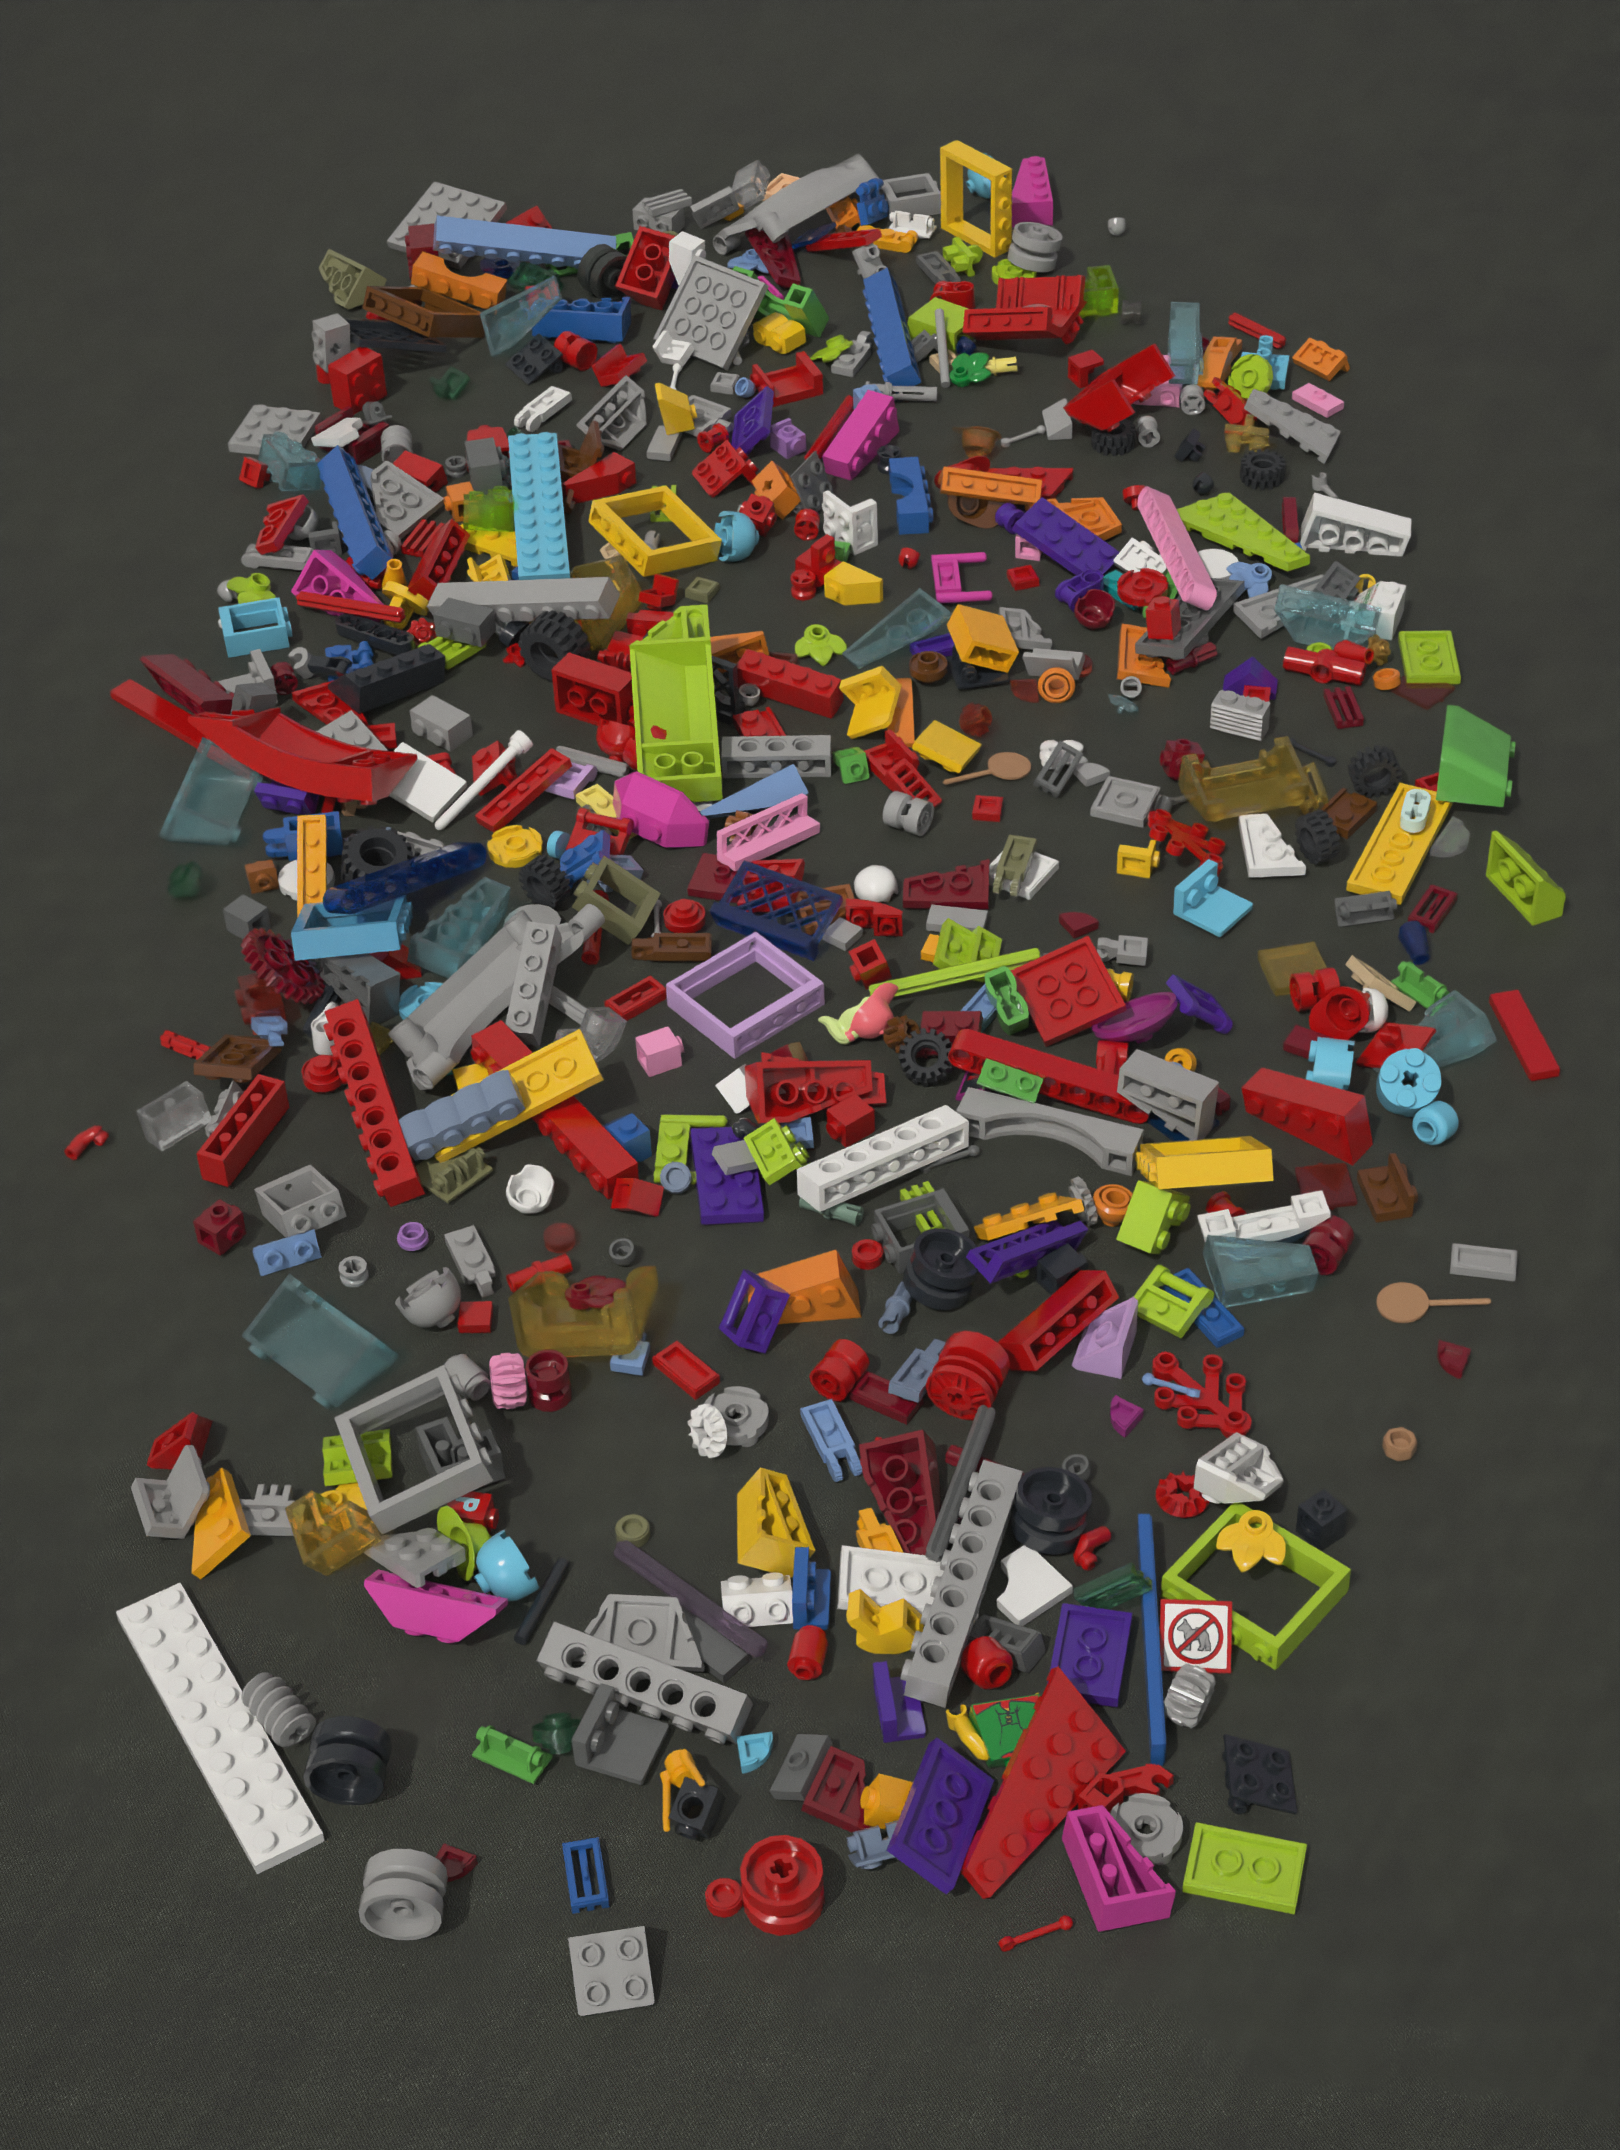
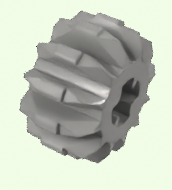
M1187 1663L1177 1671L1164 1700V1715L1180 1726L1184 1725L1191 1729L1201 1721L1204 1712H1206L1214 1692L1215 1677L1199 1666Z

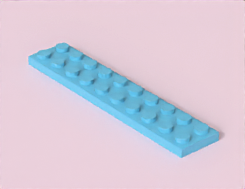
M542 432L528 435L520 433L508 436L519 580L570 578L557 433Z

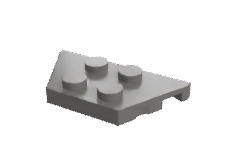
M425 1528L417 1532L360 1539L361 1552L416 1588L425 1585L424 1576L432 1571L434 1576L439 1577L450 1568L466 1561L465 1548L433 1528Z
M608 1594L600 1607L598 1616L591 1620L584 1631L588 1635L683 1671L704 1672L705 1666L682 1605L677 1597ZM587 1655L577 1656L572 1665H583L586 1662Z

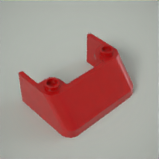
M1154 343L1100 374L1071 399L1063 409L1069 417L1100 431L1106 429L1107 432H1110L1120 425L1119 422L1135 413L1131 406L1132 403L1137 400L1139 403H1142L1152 396L1150 392L1155 387L1172 379L1175 374Z

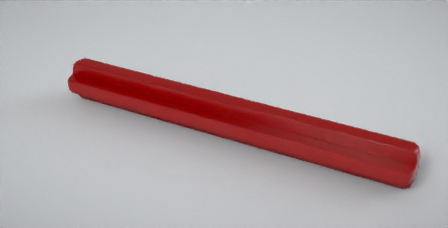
M848 395L843 400L804 456L805 460L814 451L817 452L819 459H821L854 411L852 396Z
M304 591L296 595L297 605L302 607L401 623L406 617L405 610L401 607Z

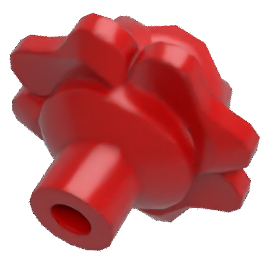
M425 618L411 621V626L406 631L413 634L416 646L423 642L428 643L437 637L434 630L435 624L427 622Z

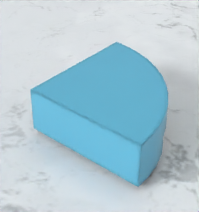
M772 1732L737 1736L742 1774L759 1768L767 1761L773 1748Z

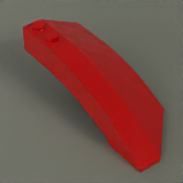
M270 708L254 713V709L232 710V715L219 714L213 711L188 716V722L245 766L284 785L309 793L336 797L338 802L360 800L362 805L377 804V800L390 795L417 761V754L369 749L327 737L281 713V708Z

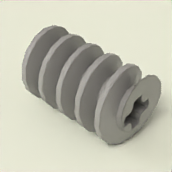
M262 1672L251 1679L243 1689L241 1695L242 1703L249 1707L250 1713L256 1716L259 1724L264 1727L265 1731L278 1746L291 1747L304 1740L313 1731L316 1725V1718L311 1713H308V1709L301 1704V1700L296 1695H293L292 1689L286 1686V1682L281 1677H273L269 1672Z

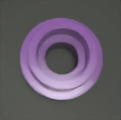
M417 1222L404 1224L397 1235L398 1245L407 1251L419 1250L429 1240L427 1230Z

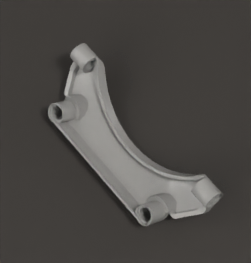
M859 154L835 166L814 171L784 187L744 217L722 229L713 238V246L719 254L724 255L740 246L741 239L739 235L742 232L755 227L759 232L764 230L770 240L776 243L784 238L792 227L856 192L857 187L861 183L868 182L873 178L879 179V177L868 162Z
M586 904L568 923L556 925L562 936L557 964L576 951L605 923L604 915L596 906ZM524 910L511 917L504 924V927L406 1019L388 1033L406 1057H410L406 1063L413 1082L420 1090L432 1089L460 1062L462 1056L472 1044L471 1035L485 1029L510 1004L527 921L533 922Z

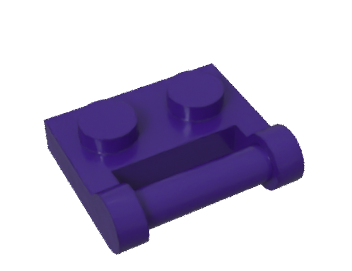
M1172 974L1166 984L1176 995L1180 1004V1012L1190 1017L1195 1016L1212 1025L1215 1031L1227 1034L1232 1028V1019L1214 996Z

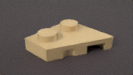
M1352 955L1345 964L1353 972L1351 977L1363 985L1362 988L1377 989L1386 998L1409 1012L1417 1003L1411 997L1400 992L1396 985L1377 970Z

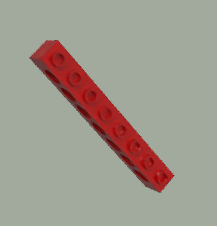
M355 999L324 1011L328 1021L327 1024L323 1025L329 1041L334 1040L335 1043L330 1048L336 1063L341 1062L342 1065L337 1070L343 1085L348 1084L349 1087L344 1090L350 1107L355 1106L356 1111L351 1112L357 1129L362 1128L363 1133L358 1136L364 1151L370 1152L371 1156L366 1157V1161L371 1174H377L378 1179L374 1180L373 1183L379 1198L385 1196L389 1206L393 1207L424 1195L425 1192L414 1159L409 1153L399 1124L400 1116L367 1017L359 1000Z

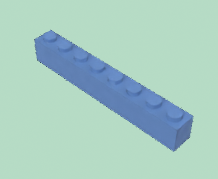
M438 215L434 224L433 251H439L442 254L458 253L466 257L476 255L484 256L487 259L502 258L511 262L528 261L531 264L546 263L552 264L555 267L572 266L578 269L582 257L590 248L599 244H606L616 249V236Z

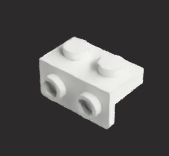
M773 1572L763 1575L762 1578L750 1579L747 1576L738 1575L730 1577L727 1581H721L724 1627L726 1629L793 1623L790 1575L783 1576L781 1573Z

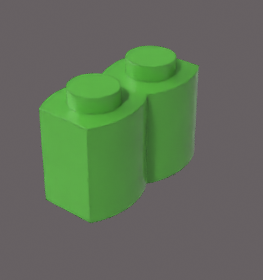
M1004 965L985 973L986 994L990 1003L997 1009L998 1021L1004 1032L1010 1036L1029 1028L1028 1007L1024 998L1017 992L1016 980L1012 972Z

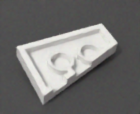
M1267 814L1239 815L1238 824L1248 877L1263 878L1305 875V864L1302 860H1297L1294 856L1295 851L1290 845L1285 844L1281 838L1282 833Z

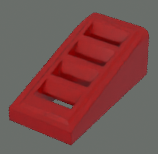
M905 758L886 772L883 784L891 791H899L911 795L913 799L916 797L920 799L927 797L928 801L933 803L934 809L942 803V799ZM910 782L911 785L906 787L905 785ZM919 790L920 792L914 796L913 793Z

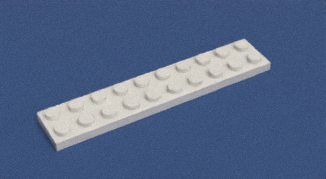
M181 1583L116 1611L119 1623L256 1874L325 1842L320 1827L262 1725L259 1724L256 1716L250 1713L249 1707L242 1703L241 1688Z

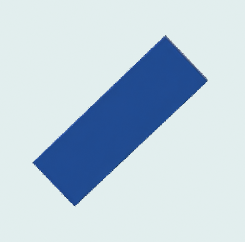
M1189 1268L1173 1274L1199 1288L1206 1287ZM1166 1285L1161 1287L1164 1291L1188 1303L1192 1299ZM1215 1296L1211 1304L1207 1308H1203L1193 1322L1216 1348L1244 1336L1245 1328Z

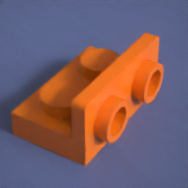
M847 196L826 208L836 229L839 225H846L850 228L857 223L861 225L856 198L851 200Z
M1310 337L1292 357L1294 364L1329 382L1340 369L1348 372L1350 369L1347 361L1348 357L1343 351L1339 349L1334 350L1321 340L1316 341Z

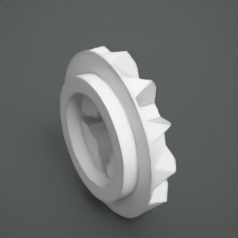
M698 1405V1408L691 1410L692 1419L687 1421L691 1428V1433L688 1435L692 1436V1447L698 1449L700 1456H708L709 1458L719 1456L724 1451L727 1443V1429L723 1416L713 1405Z

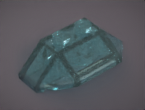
M1280 584L1274 611L1280 617L1295 642L1306 645L1321 642L1329 645L1334 650L1335 645L1339 641L1347 639L1360 645L1369 637L1375 635L1382 608Z

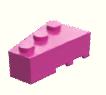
M1103 1805L1067 1812L1062 1841L1098 1932L1170 1918L1176 1890L1170 1883L1165 1884L1153 1870L1154 1865L1147 1857L1142 1858L1131 1845L1132 1839Z

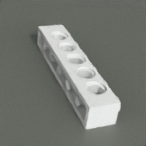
M944 1105L797 1169L798 1195L819 1212L968 1147L969 1121L949 1106Z

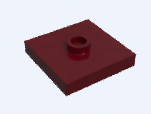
M703 853L688 885V896L737 903L746 888L743 876L750 865L733 871L729 866L718 861L717 855Z

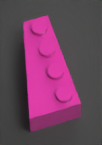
M1032 156L1022 160L1012 191V227H1015V224L1020 222L1053 225V198L1045 158Z
M867 390L822 456L826 474L852 481L877 455L878 448L887 445L899 433L894 397Z

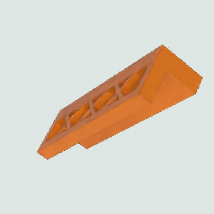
M944 466L939 475L938 484H941L940 494L1033 506L1041 497L1042 480Z

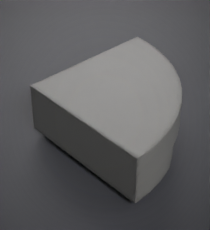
M1079 763L1073 774L1086 787L1105 781L1110 776V771L1099 764Z

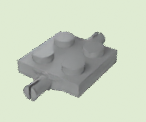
M691 395L688 398L690 405L695 404L698 418L693 419L695 429L684 432L697 437L700 432L711 430L717 423L724 425L729 433L733 430L734 424L727 421L731 417V408L695 395Z

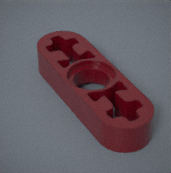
M1283 497V535L1293 543H1298L1299 539L1296 497Z

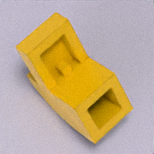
M861 1589L849 1593L846 1617L849 1625L857 1630L856 1645L874 1654H900L911 1650L915 1632H922L923 1624H920L922 1615L903 1598L880 1607Z

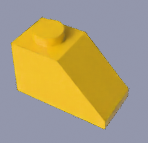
M656 383L657 400L666 434L671 435L695 429L693 419L698 418L695 404L690 405L688 395L661 383Z
M843 561L824 575L825 597L844 606L880 603L883 601V579Z

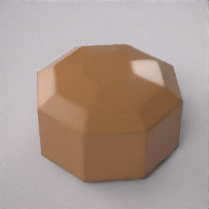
M1403 1427L1389 1429L1383 1437L1382 1447L1389 1458L1396 1461L1409 1460L1416 1452L1417 1440L1413 1432Z

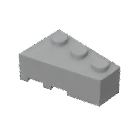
M1136 1049L1121 1066L1117 1092L1147 1114L1152 1111L1166 1121V1128L1171 1131L1177 1129L1190 1140L1204 1139L1213 1128L1219 1087L1218 1081L1139 1049Z

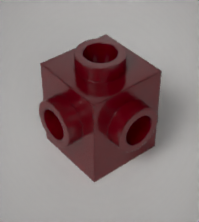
M1187 739L1167 740L1165 750H1162L1160 753V766L1163 767L1167 776L1174 780H1184L1185 778L1199 779L1205 754L1197 742H1191Z
M220 1199L205 1209L193 1221L198 1243L220 1256L247 1234L242 1211L237 1206L229 1205Z

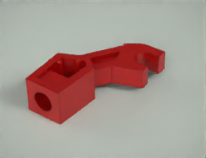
M1147 1763L1145 1766L1111 1774L1099 1772L1078 1795V1810L1103 1805L1111 1813L1114 1806L1118 1803L1120 1806L1123 1803V1796L1139 1793L1160 1796V1788L1155 1786L1154 1783H1161L1166 1788H1169L1173 1784L1174 1775L1160 1765ZM1102 1793L1110 1794V1796L1106 1797Z

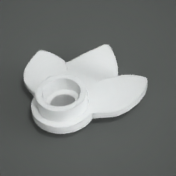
M1047 740L1040 745L1041 752L1039 758L1042 760V766L1045 765L1058 744L1057 741ZM1074 740L1063 741L1080 752L1083 751L1084 746L1082 743ZM1062 749L1050 769H1056L1066 753L1065 750ZM1071 754L1066 764L1070 765L1075 756ZM1082 757L1079 763H1088V760Z

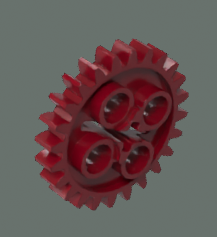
M254 928L242 940L243 942L240 946L243 948L241 953L246 956L244 961L252 964L250 969L257 972L259 979L266 981L267 987L273 986L277 994L282 992L287 1000L292 997L295 1003L301 1001L306 1005L308 1002L312 1004L324 992L325 985L323 984L324 980L320 976V970L314 968L316 963L309 959L295 961L293 945L290 939L285 941L280 933L275 936L270 929L266 932L263 928L259 930Z

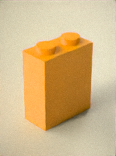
M957 604L947 623V627L961 661L1008 673L1019 651L1004 616Z

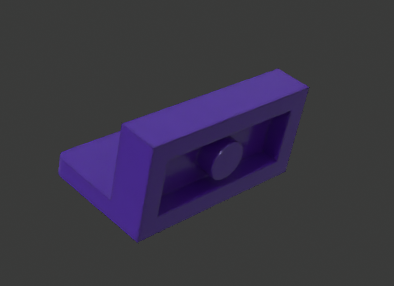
M887 1661L873 1663V1685L883 1743L924 1738L926 1736V1729L920 1700L904 1696L906 1681L901 1680V1677L890 1678Z

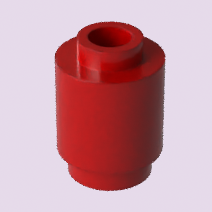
M806 1625L801 1627L799 1632L795 1634L787 1667L797 1678L810 1680L821 1675L828 1649L827 1635L823 1629L813 1625Z

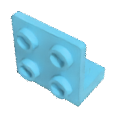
M1208 859L1175 887L1173 914L1221 937L1252 910L1253 903L1217 886L1218 863Z

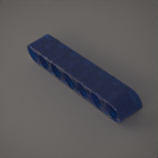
M456 842L329 888L324 893L323 906L327 912L332 914H355L481 867L487 858L486 848L479 842Z

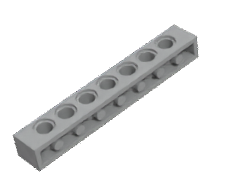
M983 1460L979 1473L973 1471L968 1486V1491L972 1492L970 1498H963L958 1517L963 1519L961 1524L954 1523L949 1543L953 1544L952 1550L945 1549L941 1560L940 1570L944 1571L942 1578L935 1577L930 1596L934 1597L932 1605L926 1603L922 1613L920 1624L925 1625L922 1632L916 1631L911 1645V1652H915L913 1660L906 1659L903 1666L901 1680L906 1681L904 1696L946 1708L960 1667L961 1655L971 1635L1012 1514L1017 1485L1022 1478L1023 1471Z

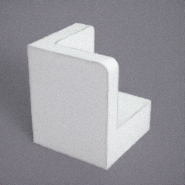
M746 1064L715 1085L735 1113H740L750 1105L746 1098Z

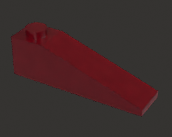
M922 1429L859 1444L863 1477L875 1496L881 1512L884 1514L888 1524L891 1525L903 1552L925 1555L927 1544L941 1510L939 1469L934 1441Z

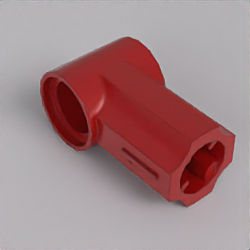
M1098 1040L1096 1053L1097 1069L1119 1076L1121 1066L1128 1059L1129 1043Z

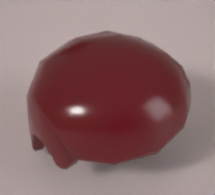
M1090 589L1083 598H1078L1075 604L1074 616L1082 626L1091 630L1103 628L1113 618L1115 600L1111 594L1103 590Z

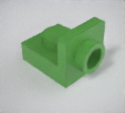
M853 747L832 752L833 763L840 767L844 784L869 779L866 752L862 749Z

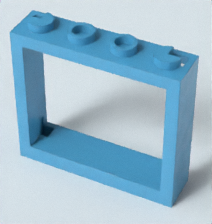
M406 894L304 904L291 931L295 961L400 950L403 940H406V933H409L411 919H413L412 902H407Z

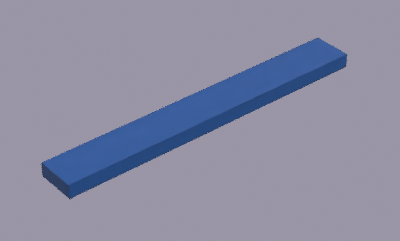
M1138 1514L1137 1545L1150 1764L1163 1766L1166 1754V1734L1152 1516L1150 1514Z

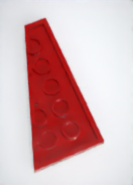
M1059 1666L1050 1670L1046 1679L1049 1682L1043 1695L1038 1697L1033 1709H1035L1033 1717L1028 1727L1023 1729L1001 1779L1003 1782L997 1795L991 1799L987 1808L990 1811L981 1830H977L960 1871L982 1899L990 1898L1065 1818L1067 1812L1071 1811L1078 1804V1795L1099 1772L1106 1774L1126 1752Z

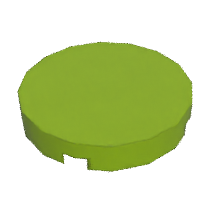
M1008 259L998 262V266L994 265L992 267V280L997 285L999 278H1036L1035 271L1015 266Z
M1247 354L1239 358L1231 368L1233 371L1231 376L1229 375L1228 385L1239 390L1242 398H1249L1253 389L1268 393L1273 380L1272 366L1268 360L1254 354Z

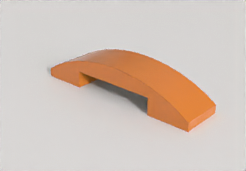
M895 678L902 686L893 720L887 727V730L891 729L898 737L902 738L907 747H912L914 744L911 678Z

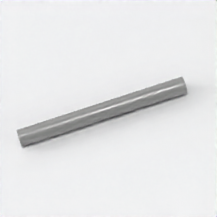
M936 309L935 323L941 386L948 388L950 386L944 310Z

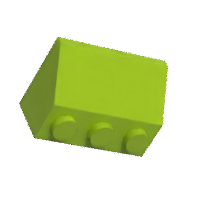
M1497 830L1493 831L1491 834L1486 877L1532 926L1561 917L1566 901V894L1563 889L1558 887L1548 876L1547 872L1542 870L1517 843Z

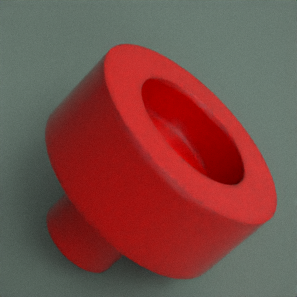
M1134 485L1123 489V501L1131 504L1132 510H1139L1137 500L1140 492L1146 486Z

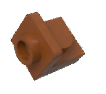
M272 859L244 865L252 894L279 888L277 872Z

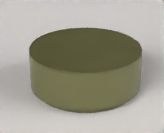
M636 1514L626 1515L615 1526L616 1539L625 1548L635 1549L642 1547L650 1538L649 1523L643 1516Z

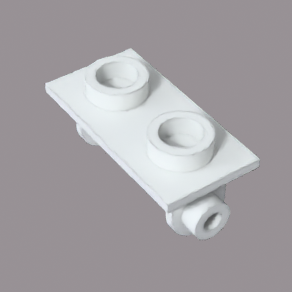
M897 210L890 213V221H893L888 229L897 232L907 233L909 230H914L920 239L930 238L937 228L934 225V218H931L929 215L914 214L912 221L911 213Z

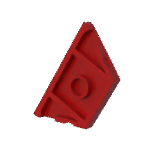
M1009 467L989 468L987 471L988 473L1042 480L1041 497L1046 500L1055 499L1056 495L1064 489V483L1067 480L1071 481L1073 479V468Z

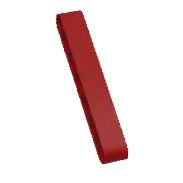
M971 1029L958 1031L948 1054V1059L953 1066L980 1075L987 1058L1044 1078L1039 1094L1128 1122L1141 1124L1146 1122L1150 1116V1113L1147 1114L1117 1092L1118 1075Z

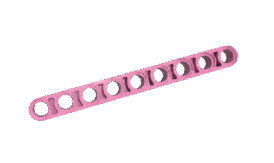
M1148 486L1144 487L1139 494L1137 506L1182 600L1203 610H1209L1216 599V588L1170 496Z

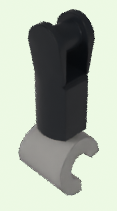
M303 647L293 649L288 655L295 663L293 669L304 679H308L314 674L339 678L347 674L348 667H352L353 664L351 660L342 656H313Z

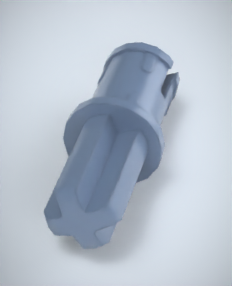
M904 1282L898 1285L894 1295L886 1301V1310L878 1323L879 1327L882 1328L885 1322H887L883 1329L885 1333H896L902 1319L910 1313V1303L913 1297L905 1289Z

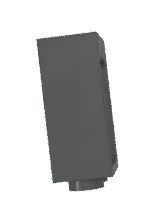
M944 1188L874 1210L875 1224L871 1225L875 1241L882 1243L886 1260L889 1264H894L899 1274L904 1273L914 1244L901 1248L893 1232L915 1226L916 1215L922 1214L926 1222L930 1220L927 1212L933 1210L945 1229L962 1233L969 1238V1229Z

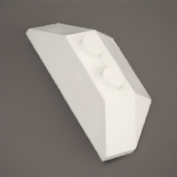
M1236 1432L1198 1459L1193 1489L1201 1492L1204 1499L1216 1504L1221 1502L1227 1504L1263 1501L1280 1488L1284 1480L1276 1464L1269 1458L1270 1452L1267 1446Z

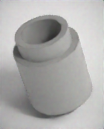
M466 1354L452 1356L446 1361L445 1367L451 1376L457 1374L465 1392L461 1394L464 1398L477 1401L485 1396L490 1389L491 1383L488 1379V1374Z

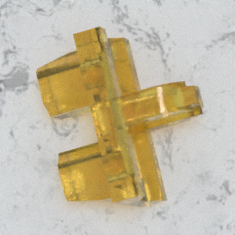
M1246 414L1244 426L1225 424L1224 432L1227 451L1240 452L1241 443L1250 444L1249 451L1257 452V449H1261V452H1263L1265 446H1269L1270 443L1269 429L1254 427L1253 414Z

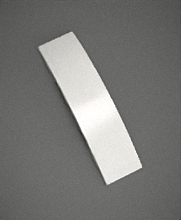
M1321 1190L1291 1196L1290 1206L1231 1217L1229 1209L1197 1215L1205 1242L1224 1246H1247L1285 1239L1309 1230L1330 1218V1210Z

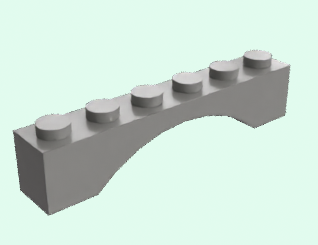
M968 1087L956 1110L958 1114L969 1121V1136L983 1140L1008 1135H1036L1053 1138L1080 1149L1102 1169L1132 1176L1137 1165L1135 1153L1140 1152V1144H1143L1144 1129Z

